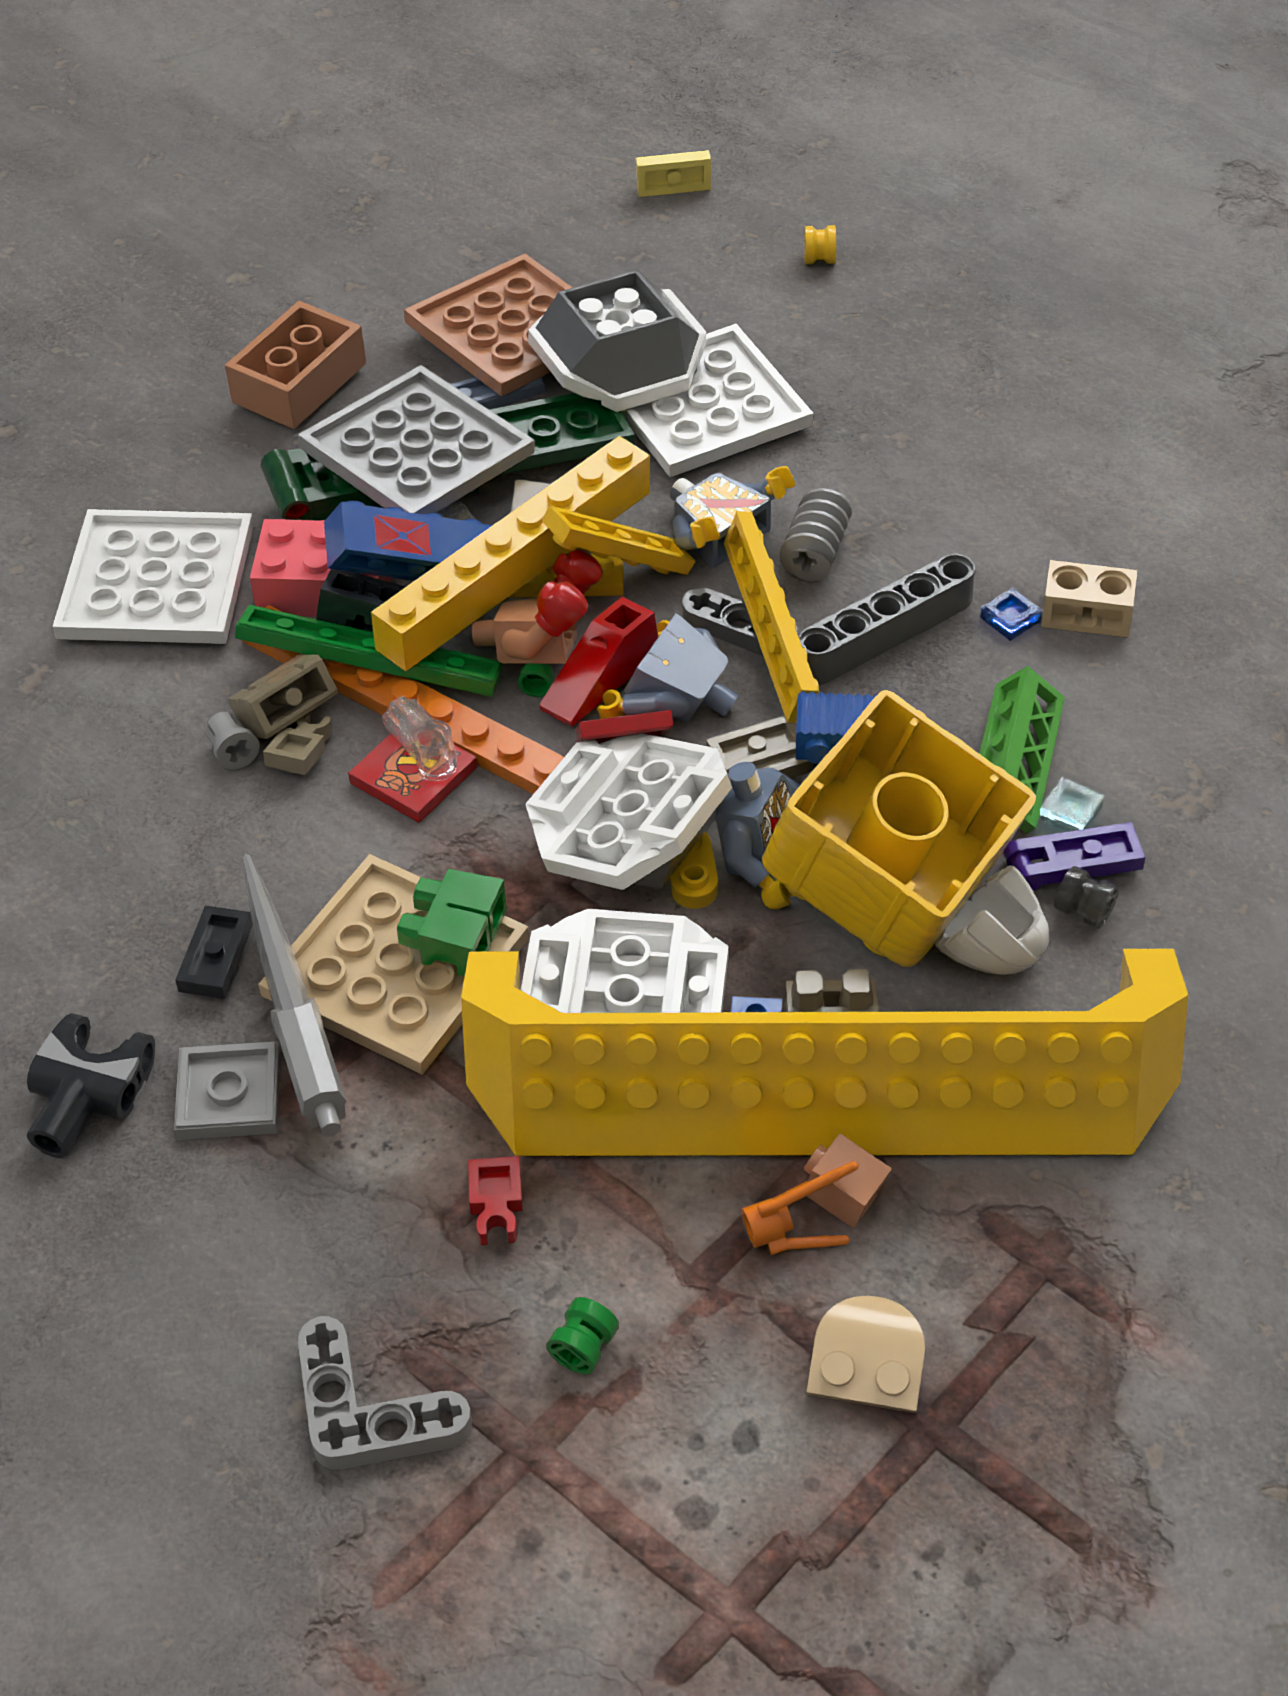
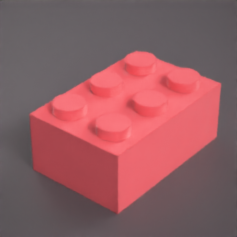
M264 519L250 574L255 606L265 608L267 605H270L285 613L303 617H316L320 589L331 570L328 569L325 520ZM359 573L369 577L391 582V577Z

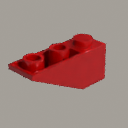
M621 597L592 620L539 704L540 710L573 727L603 701L602 696L607 690H617L629 680L659 637L655 613Z

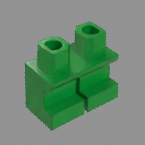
M453 869L447 870L443 881L420 877L414 889V909L427 911L428 913L426 917L403 913L397 925L398 943L420 950L422 965H431L435 960L457 965L458 975L465 976L469 952H489L491 942H493L507 911L504 879Z

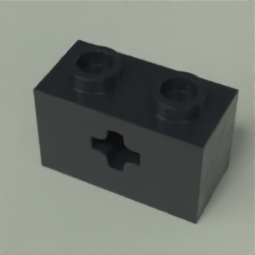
M331 569L320 589L316 620L373 632L371 612L403 590L405 586L355 572Z

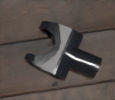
M74 1013L66 1015L45 1039L28 1071L27 1087L30 1093L48 1098L27 1132L29 1142L46 1155L62 1158L71 1151L93 1111L125 1119L141 1096L153 1067L155 1039L152 1035L136 1032L129 1040L126 1039L118 1048L111 1052L102 1054L89 1053L85 1051L90 1036V1020L88 1017Z

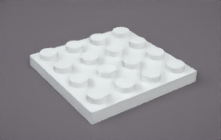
M737 324L706 334V346L694 372V378L689 391L621 411L629 426L669 477L813 426V412Z
M88 509L53 623L55 638L69 640L226 644L254 528L252 513Z

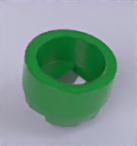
M526 663L521 668L518 677V686L521 691L532 697H544L555 680V672L552 665Z

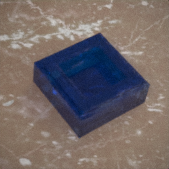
M1012 587L983 605L980 618L1011 641L1040 623L1043 610Z

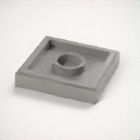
M279 1042L179 1048L174 1117L176 1140L277 1134L281 1058Z

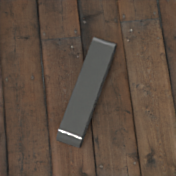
M961 554L943 556L804 629L798 637L802 647L806 649L807 662L813 678L818 681L819 685L828 683L965 610L970 606L973 599L974 562Z

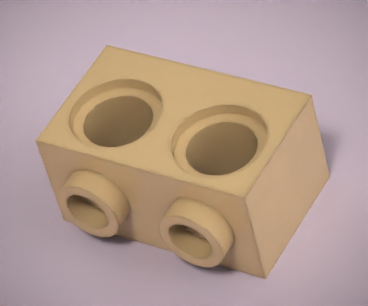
M1050 560L1041 627L1129 637L1137 570Z

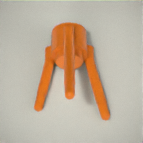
M851 1161L809 1182L805 1181L774 1198L741 1208L743 1222L753 1247L757 1248L767 1244L770 1254L774 1255L792 1249L822 1248L849 1244L850 1239L847 1235L785 1238V1232L793 1230V1223L787 1206L858 1170V1163Z

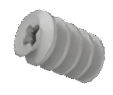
M826 488L811 490L803 496L780 550L782 564L790 574L808 582L820 581L828 575L831 565L835 560V554L839 550V543L844 537V531L852 516V505L849 499L840 492Z

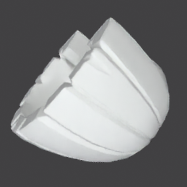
M1008 866L995 873L994 876L989 877L987 883L983 882L970 896V900L966 901L937 939L935 946L956 962L969 968L998 975L1015 974L1030 968L1046 951L1049 943V927L1030 885L1014 866Z

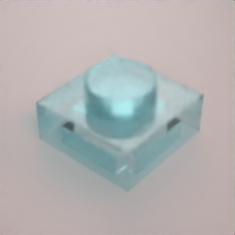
M1062 777L1041 806L1039 819L1067 832L1088 829L1102 808L1104 795Z

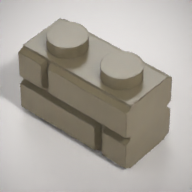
M298 654L250 684L248 689H242L229 697L228 703L244 728L251 730L258 738L268 739L337 695L338 689L319 655Z

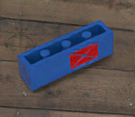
M359 501L341 502L324 521L328 569L415 581L493 525L482 524L479 520L475 519L462 521L443 518L442 515L437 513L417 514L404 512L403 509L398 507L378 508L365 506Z

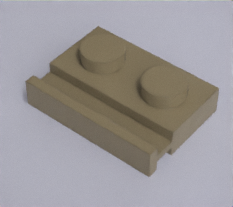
M785 716L706 739V746L719 750L727 775L731 767L740 762H751L756 766V769L771 767L789 778H795L813 771V763L808 760H795L796 724L787 723Z

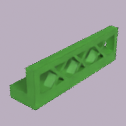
M1029 666L996 684L979 753L995 766L1001 767L1008 774L1022 782L1036 795L1034 806L1019 827L1026 834L1037 829L1065 699L1059 691ZM1036 694L1048 703L1046 713L1042 712ZM1029 724H1033V727L1039 739L1038 746L1035 745V742L1032 738V735L1029 730ZM1023 756H1025L1032 772L1031 779H1028L1021 762Z

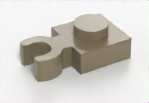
M309 712L297 720L296 729L285 727L280 730L263 751L265 766L285 770L289 773L306 775L326 750L325 741L332 735L331 717L325 716L320 723L311 724Z

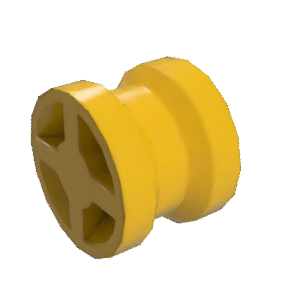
M827 225L825 229L817 230L813 226L804 227L805 265H812L818 260H824L827 264L836 263L835 225Z

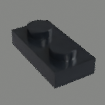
M205 905L175 980L178 992L225 999L253 926L251 912Z

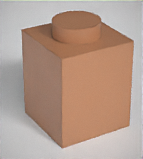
M839 1134L828 1149L819 1145L803 1170L810 1175L807 1182L851 1161L858 1163V1170L807 1197L855 1229L881 1193L892 1168L842 1134Z

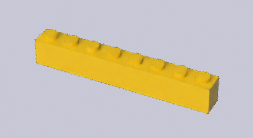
M618 436L374 609L371 612L375 650L404 671L409 670L554 564L559 554H567L571 551L557 544L552 538L553 532L542 522V518L549 505L611 522L650 494V455Z

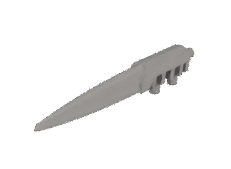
M245 853L243 856V868L257 946L274 1005V1010H271V1020L275 1034L281 1043L302 1116H306L311 1128L320 1127L323 1135L331 1136L341 1130L339 1120L346 1118L345 1103L347 1100L323 1028V1020L315 999H309L289 939L264 881L251 856Z

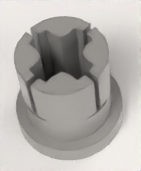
M219 712L209 719L205 727V733L214 746V756L222 767L229 770L241 769L249 765L256 758L260 748L259 741L251 730L244 728L234 713Z

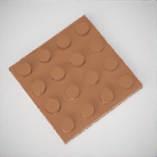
M524 253L404 309V320L407 325L502 397L551 372L528 343V329L546 312L558 292L573 287Z

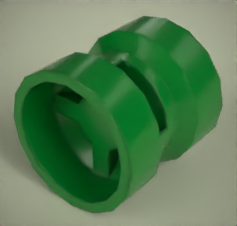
M585 1297L574 1298L564 1314L566 1321L564 1326L554 1330L546 1343V1349L550 1356L559 1364L575 1373L585 1375L591 1374L601 1359L600 1348L603 1344H608L613 1339L619 1329V1321L608 1308L599 1302Z

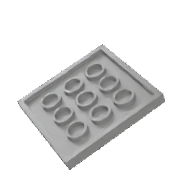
M422 365L298 434V445L301 450L384 508L398 507L403 509L404 512L417 514L440 511L534 454L535 448L534 439Z

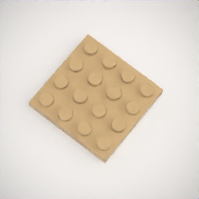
M369 854L291 947L309 999L314 998L319 1007L323 1027L423 1075L463 1024L461 995L465 976L458 975L457 965L435 960L431 965H422L420 950L398 943L397 925L403 913L426 917L428 913L427 911L414 909V889L420 877ZM504 915L493 942H491L489 952L520 951L529 939L528 926ZM264 977L258 984L262 997L272 1001L266 977Z

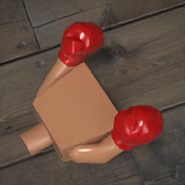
M580 548L570 551L568 554H559L552 566V570L557 577L552 582L550 581L545 584L540 590L538 598L504 602L493 620H476L472 623L474 646H496L497 659L500 663H566L578 636L576 622L588 610V603L583 594L591 585L596 584L602 578L603 570L601 564L591 554Z

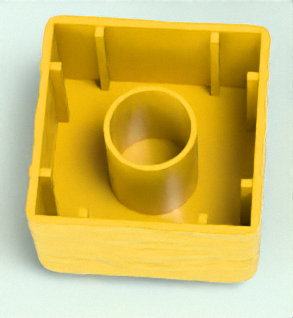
M884 690L869 703L842 739L829 751L788 800L786 809L776 824L774 833L764 851L762 863L765 870L783 883L791 894L809 902L848 932L861 939L865 946L873 953L886 957L901 967H913L924 958L992 869L1026 815L1034 806L1036 795L1022 782L1008 774L1001 767L995 766L962 740L927 718L920 710H916L894 692Z

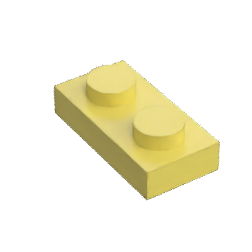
M709 150L637 157L636 177L638 196L645 197L711 190V158Z

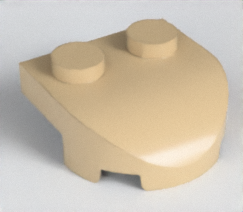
M857 1296L837 1303L824 1315L816 1331L806 1391L807 1395L916 1413L925 1358V1341L918 1321L905 1307L882 1297Z

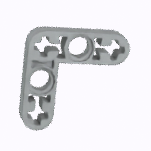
M319 1316L303 1325L298 1335V1348L309 1434L316 1460L323 1467L331 1470L358 1467L454 1448L468 1439L472 1431L470 1407L467 1400L461 1394L453 1391H439L358 1407L350 1347L343 1324L335 1318ZM329 1337V1351L332 1362L330 1364L322 1365L318 1350L319 1338ZM336 1381L345 1387L343 1395L334 1402H322L315 1397L317 1389L326 1382ZM451 1411L453 1426L442 1428L440 1413ZM422 1415L425 1433L418 1434L415 1416ZM390 1419H398L407 1425L405 1434L395 1441H385L376 1435L379 1426ZM366 1426L369 1444L362 1445L359 1427ZM342 1432L344 1438L342 1441L343 1447L332 1449L330 1444L331 1434Z

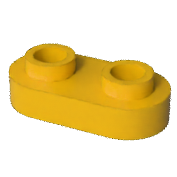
M706 831L669 878L673 899L685 908L699 909L706 907L718 895V874L711 839Z

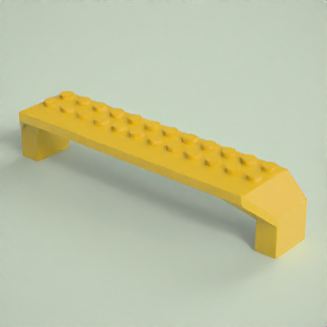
M1123 949L1120 992L1089 1011L562 1013L521 991L519 951L469 952L461 995L466 1085L515 1156L812 1155L819 1145L828 1149L839 1134H842L871 1155H1133L1181 1083L1189 994L1174 949Z

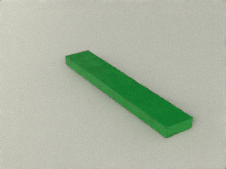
M248 605L236 624L235 639L305 655H319L320 658L490 697H493L502 675L503 663L497 660L444 648H437L409 670L404 671L375 650L373 632L254 605Z

